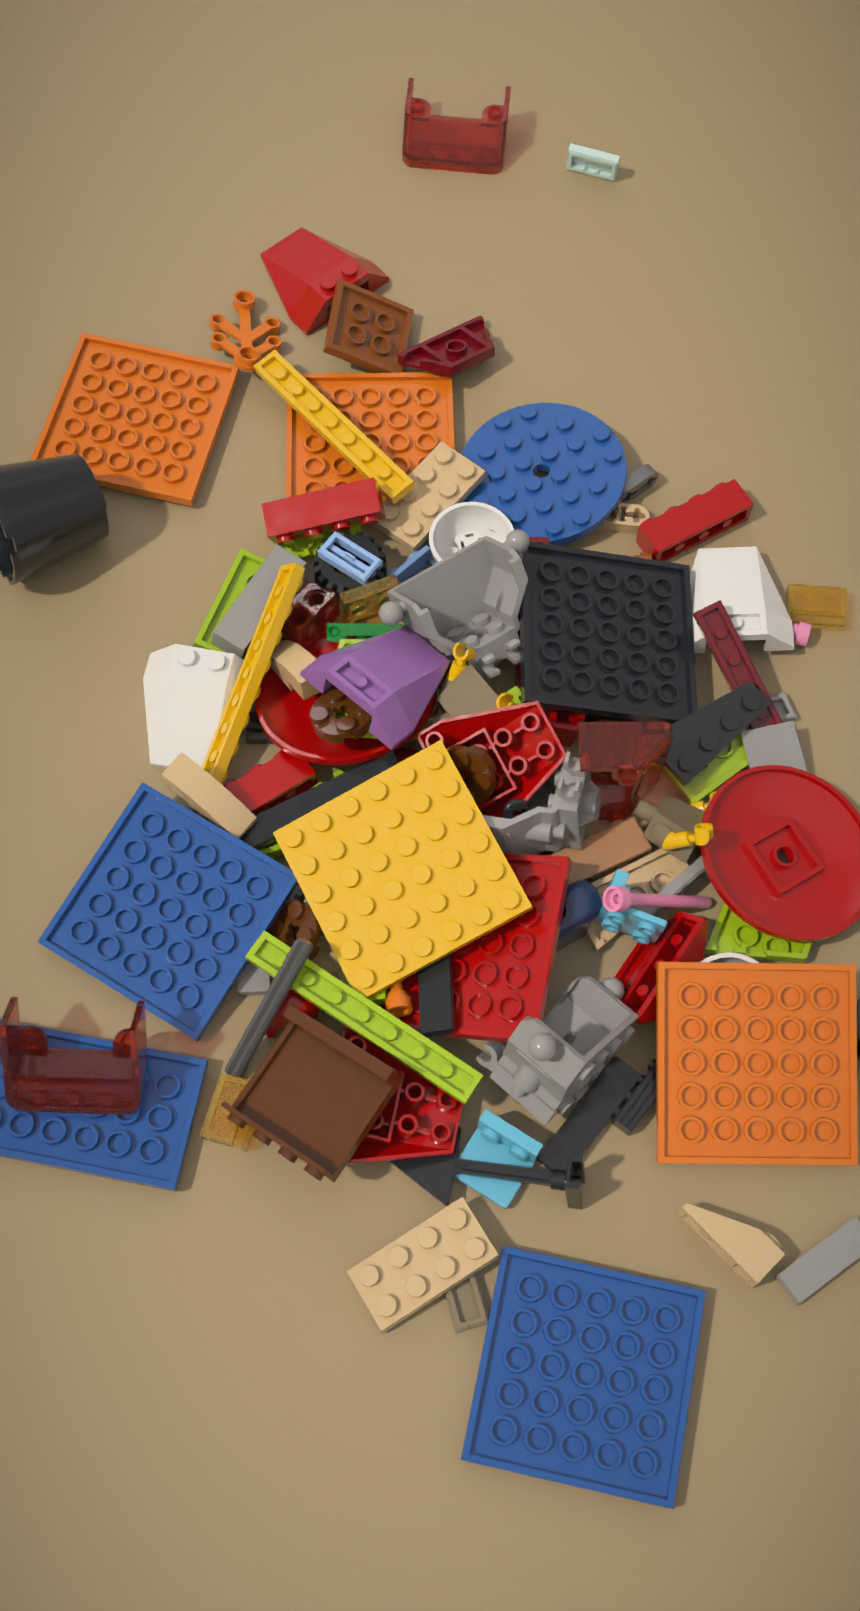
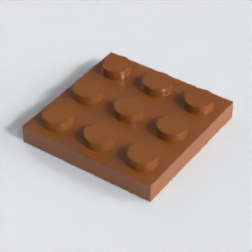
M339 279L335 286L323 352L375 373L403 372L404 366L398 364L397 354L407 349L414 310Z

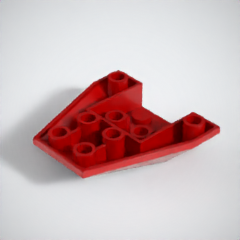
M539 701L442 719L416 734L423 749L441 740L446 750L453 745L462 744L461 746L466 747L471 745L478 746L488 753L497 768L495 777L496 781L498 780V787L485 802L477 804L482 815L503 818L502 810L504 805L511 799L520 798L528 802L563 764L566 754L563 744ZM468 770L463 772V774L468 779H470V776L472 775L471 772ZM518 809L513 811V816H515L519 812Z
M343 1028L342 1037L394 1068L404 1079L347 1165L452 1155L463 1104L351 1029Z

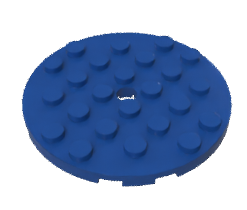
M534 403L509 409L483 424L472 435L461 455L486 471V477L463 502H480L491 505L500 510L509 519L514 530H523L529 537H549V544L562 546L569 544L597 530L604 524V520L610 513L617 509L624 494L627 466L624 450L619 439L602 420L574 406L558 403ZM537 469L549 473L546 477L542 478L535 476Z

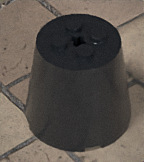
M79 454L0 465V573L3 577L9 576L7 579L10 585L17 584L108 536L109 525L105 498L100 492L91 469Z

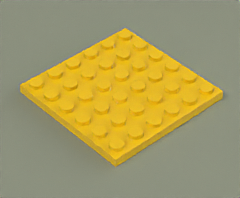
M441 740L273 832L351 988L368 999L533 909Z

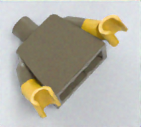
M459 642L453 647V656L457 660H453L436 699L444 714L434 720L431 725L442 719L518 705V703H510L514 695L502 693L498 696L471 664L467 666L466 661L474 660L476 651L475 649L468 648L464 654L467 643Z
M716 791L710 793L709 799L712 798ZM664 795L660 805L656 806L641 798L633 815L649 823L643 834L646 839L684 863L687 862L696 845H706L713 838V825L711 823H701L709 803H705L704 800L687 804L669 795Z

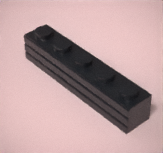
M655 1058L647 1067L650 1070L646 1076L642 1074L637 1080L636 1084L638 1087L636 1090H630L624 1098L626 1101L623 1107L618 1106L612 1114L615 1117L612 1124L628 1136L656 1099Z

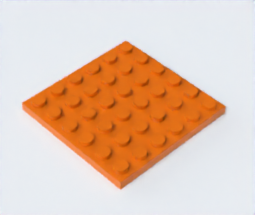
M82 332L30 461L79 454L88 464L100 487L193 507L235 389L240 369L234 364Z
M433 372L300 373L407 475L441 441L455 450L452 377ZM287 403L286 498L366 479ZM381 493L384 502L386 497Z
M656 962V1162L670 1164L858 1166L856 964Z

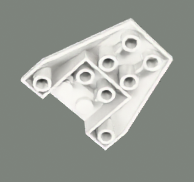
M757 546L698 549L690 573L694 653H705L706 640L693 617V613L719 600L722 601L741 641L763 640L764 651L794 650L792 620Z

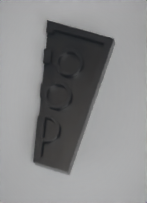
M749 681L644 739L642 743L685 786L762 713L771 702Z

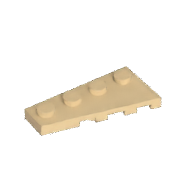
M661 848L619 870L629 873L626 884L631 886V893L658 894L688 868L689 865L687 862H682ZM615 872L591 883L598 891L601 902L603 893ZM631 906L637 910L642 908V906ZM594 919L590 924L586 937L597 953L618 933L603 929L601 924L595 922Z

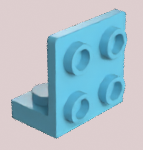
M617 869L607 888L609 886H624L630 891L631 886L626 884L629 873ZM603 900L599 916L595 918V922L600 923L603 929L614 933L624 932L631 935V939L641 944H649V942L654 944L667 925L666 920L632 907L628 908L625 912H609L604 907Z
M485 1109L478 1121L476 1131L458 1159L532 1168L541 1154L543 1144ZM460 1174L454 1176V1178L503 1209L508 1208L522 1185L521 1182Z

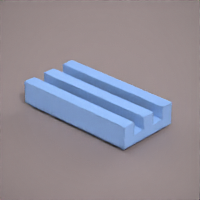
M336 531L317 551L319 558L364 586L369 583L370 577L373 578L375 576L376 570H380L383 566V560ZM334 542L337 543V544H339L340 546H342V547L345 548L346 550L350 551V552L353 553L354 555L358 556V557L361 558L362 560L366 561L367 563L370 564V566L368 567V566L365 565L364 563H362V562H360L359 560H357V559L355 558V556H353V555L350 554L349 552H347V551L345 552V551L341 550L340 548H338L337 546L333 545Z

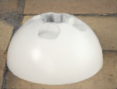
M480 502L458 503L443 510L433 521L429 532L430 550L434 560L438 563L484 536L504 543L507 535L514 528L509 519L500 510L491 505Z

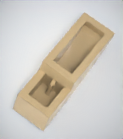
M286 639L280 642L274 648L270 658V667L290 691L295 689L303 700L319 693L318 689L300 675L301 671L314 662L316 658L302 646L291 640Z
M182 752L161 773L164 786L188 802L191 810L238 839H241L257 821V817L227 788Z

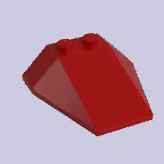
M302 227L260 254L290 320L306 336L328 322L327 307L332 305L335 286L339 279L358 287L360 286L370 292H374L389 282V277L372 261Z

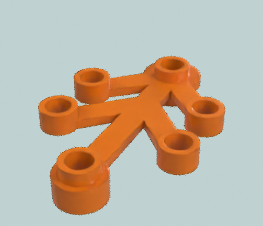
M238 290L234 293L233 307L239 314L240 329L227 321L224 315L212 314L209 327L215 333L211 335L210 346L214 350H225L234 357V364L239 369L254 371L253 366L262 360L263 356L271 353L273 350H276L278 353L281 351L282 340L280 337L275 336L279 333L280 321L275 317H267L264 323L251 331L250 313L255 306V295L248 290ZM224 331L229 336L234 338L236 341L241 343V347H238L237 345L227 339V336L221 332ZM266 334L270 335L263 344L256 348L252 346L254 342Z

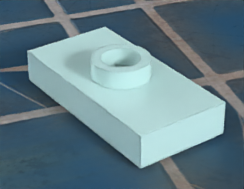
M570 143L566 169L615 181L618 174L620 156Z

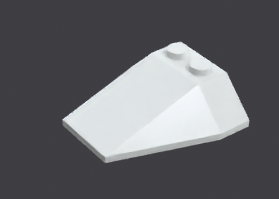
M173 644L150 653L143 677L151 766L167 768L182 752L202 767L244 659L233 653ZM255 701L252 704L250 712H253L256 708Z

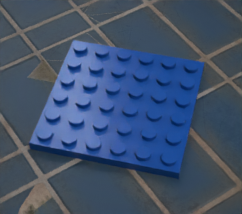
M142 782L37 942L199 1042L249 961L246 960L245 956L264 930L266 932L269 931L298 885V882L291 869Z
M503 1246L461 1461L667 1509H674L706 1291Z

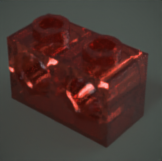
M307 581L295 594L291 604L292 612L285 620L281 630V641L291 640L308 650L327 629V623L335 622L341 613L336 593Z

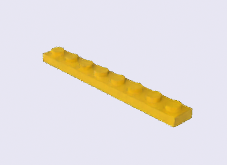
M273 350L253 366L255 372L366 479L374 477L380 484L381 493L393 505L416 488L414 481L276 350Z
M297 563L281 565L203 762L202 768L221 784L227 779V768L230 760L239 748V737L249 722V712L253 702L260 694V684L263 676L271 666L270 658L274 648L281 640V630L284 622L292 612L291 604L295 594L303 584L302 576L305 568Z

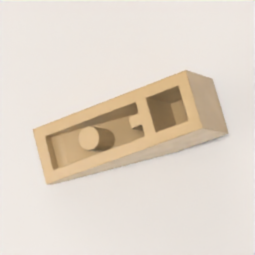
M686 1203L677 1213L751 1289L785 1255L780 1249L782 1245L777 1238L769 1232L764 1233L759 1228Z

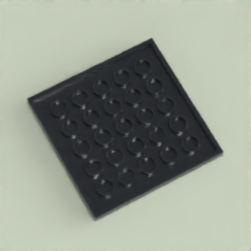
M530 541L527 550L519 554L528 577L520 607L521 704L539 701L543 709L667 725H672L697 711L689 565Z

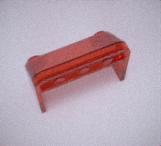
M409 78L402 144V160L404 164L412 168L489 175L501 172L504 167L511 87L506 86L504 105L487 106L482 112V119L430 115L431 106L429 102L422 98H414V78Z
M578 722L580 772L611 771L612 778L602 773H591L592 782L601 791L598 820H607L610 823L618 819L625 821L635 811L641 798L645 799L660 780L673 741L672 726L666 722Z
M18 997L10 998L0 1022V1046L5 1098L10 1107L22 1112L124 1115L131 1114L139 1108L143 1092L147 1049L145 1001H138L131 1027L123 1029L115 1035L113 1050L48 1048V1038L42 1029L36 1026L20 1025Z

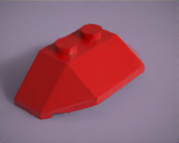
M683 911L677 912L673 915L672 919L667 920L666 928L654 944L650 942L649 944L637 943L625 960L615 978L619 979L624 985V995L620 1001L639 1016L635 1023L644 1024L656 1020V962H701L703 960L708 921L705 918Z

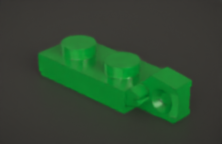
M327 623V641L339 643L340 639H347L350 636H356V639H368L405 626V624L389 626L384 623Z

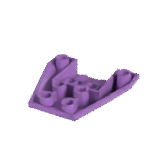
M405 625L323 654L304 668L300 675L321 693L326 692L333 685L372 716L369 732L389 749L393 750L414 732L451 661Z

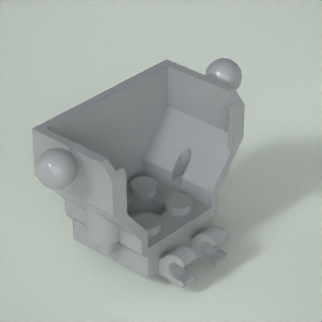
M519 529L511 531L504 543L484 536L388 590L387 595L390 601L385 602L379 609L381 621L389 626L402 622L421 636L429 638L432 647L451 661L450 664L453 663V660H457L453 656L455 644L459 642L467 643L464 654L468 648L475 649L476 651L475 659L466 661L467 666L471 664L478 673H483L489 679L501 673L495 666L502 659L507 658L513 664L520 662L519 649L521 643L517 633L520 630L518 614L528 577L518 554L523 553L529 547V536L526 532Z
M566 751L563 764L527 802L532 810L522 813L521 810L512 819L483 815L503 853L536 855L545 850L560 851L562 847L581 850L587 824L599 818L601 795L600 789L591 779L589 756L583 754L582 758L571 757V752Z
M591 976L577 977L569 985L558 1003L546 1015L543 1022L538 1018H531V1016L525 1017L512 1033L508 1042H506V1046L502 1042L489 1041L485 1044L484 1048L491 1053L492 1057L483 1051L476 1057V1060L481 1066L492 1072L489 1077L512 1096L517 1104H521L546 1125L558 1113L564 1115L574 1102L577 1103L589 1089L587 1084L591 1079L594 1080L606 1066L603 1063L608 1056L611 1057L620 1045H624L636 1030L632 1025L639 1016L620 1001L624 995V985L619 979L608 977L602 980L601 983H598Z

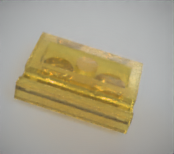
M788 584L786 589V609L792 620V625L793 623L805 622L812 624L811 628L845 630L847 626V588Z
M224 1073L220 1074L200 1133L201 1139L240 1148L243 1151L248 1150L254 1129L249 1125L241 1129L228 1120L227 1117L230 1112L222 1107L221 1103L224 1101L232 1106L249 1080Z

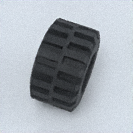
M344 531V537L383 560V566L380 570H376L375 576L373 578L370 577L369 583L364 586L351 577H345L336 573L338 571L337 568L318 557L317 551L321 548L318 546L316 556L313 559L316 591L319 596L322 595V600L326 604L332 602V608L338 610L339 607H344L346 612H350V608H356V611H361L364 605L368 608L374 605L373 599L378 601L382 597V591H385L387 576L385 552H382V546L379 543L374 544V538L368 535L365 538L361 532H356V535H353L351 531ZM326 538L322 542V545L328 540V538ZM334 542L333 545L337 546L345 552H349L350 554L355 556L357 560L364 563L368 567L370 566L369 563H367L366 561L362 560L358 556L354 555L350 551L346 550L345 548Z

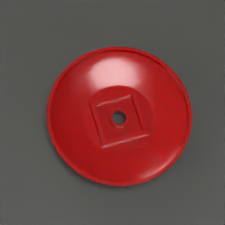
M327 630L317 632L295 642L311 653L316 659L323 654L337 650L339 645L337 642L327 641ZM350 636L347 639H356V636ZM271 667L263 676L260 684V694L255 702L257 715L263 731L281 750L296 758L312 763L347 765L373 760L386 755L413 738L431 715L437 692L435 691L414 732L393 750L389 749L378 739L359 738L355 740L354 738H345V743L337 744L327 742L318 737L311 723L310 711L314 702L320 696L326 694V692H319L303 700L295 689L290 691Z
M781 765L757 766L744 770L731 777L716 791L705 809L701 822L713 825V838L706 845L700 846V850L711 884L724 903L739 918L753 928L778 939L793 942H814L841 933L860 917V815L842 793L823 779L809 772ZM777 851L787 855L788 864L782 863L778 859Z

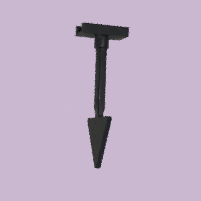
M458 1126L452 1155L389 1161L445 1206L450 1204L454 1176L460 1174L550 1186L552 1190L566 1191L568 1208L582 1210L580 1188L581 1183H585L586 1174L584 1158L581 1155L569 1154L566 1170L553 1169L552 1171L462 1160L457 1158L462 1134L461 1127Z

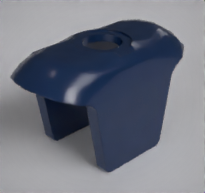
M576 880L568 884L564 904L567 913L561 921L556 952L584 937L589 930L591 922L599 916L602 907L600 895L596 888L586 880Z

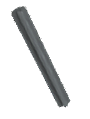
M300 937L293 943L229 1059L225 1072L232 1078L238 1079L245 1072L310 955L313 944L305 938Z

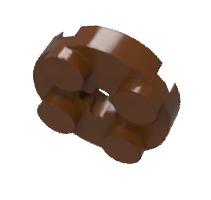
M332 686L326 691V694L320 696L314 702L310 711L311 723L317 736L327 742L337 744L345 743V738L354 736L356 740L364 736L369 731L372 719L370 714L335 686ZM347 713L348 715L341 716L340 718L336 717L338 714Z
M453 745L447 751L475 803L481 804L485 802L498 787V780L496 781L495 777L497 768L493 759L478 746ZM467 770L470 771L472 774L470 776V779H468L463 774V772Z
M293 900L284 905L268 933L291 948L296 940L294 932L296 928H299V931L296 933V939L302 937L313 944V949L307 958L311 961L321 948L317 944L319 936H324V933L310 905L306 902Z

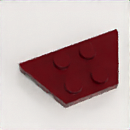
M480 315L398 353V364L453 377L494 357L495 347L490 339L488 329L484 327V319Z

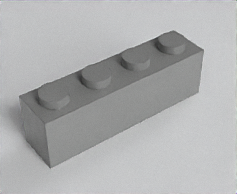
M277 544L214 629L211 644L224 652L233 653L244 659L281 565L297 563L305 568L306 562ZM303 573L302 579L304 583L307 575Z

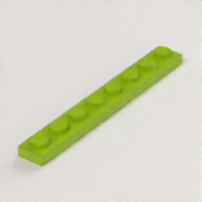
M264 930L245 958L275 978L291 948ZM309 959L306 960L291 987L292 991L464 1105L484 1076Z

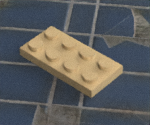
M441 441L408 475L414 481L416 488L394 505L386 498L383 502L386 518L379 519V523L373 526L409 551L418 550L429 538L430 528L435 518L446 508L462 503L486 477V471Z
M461 1197L346 1272L381 1332L385 1333L500 1256L464 1198Z

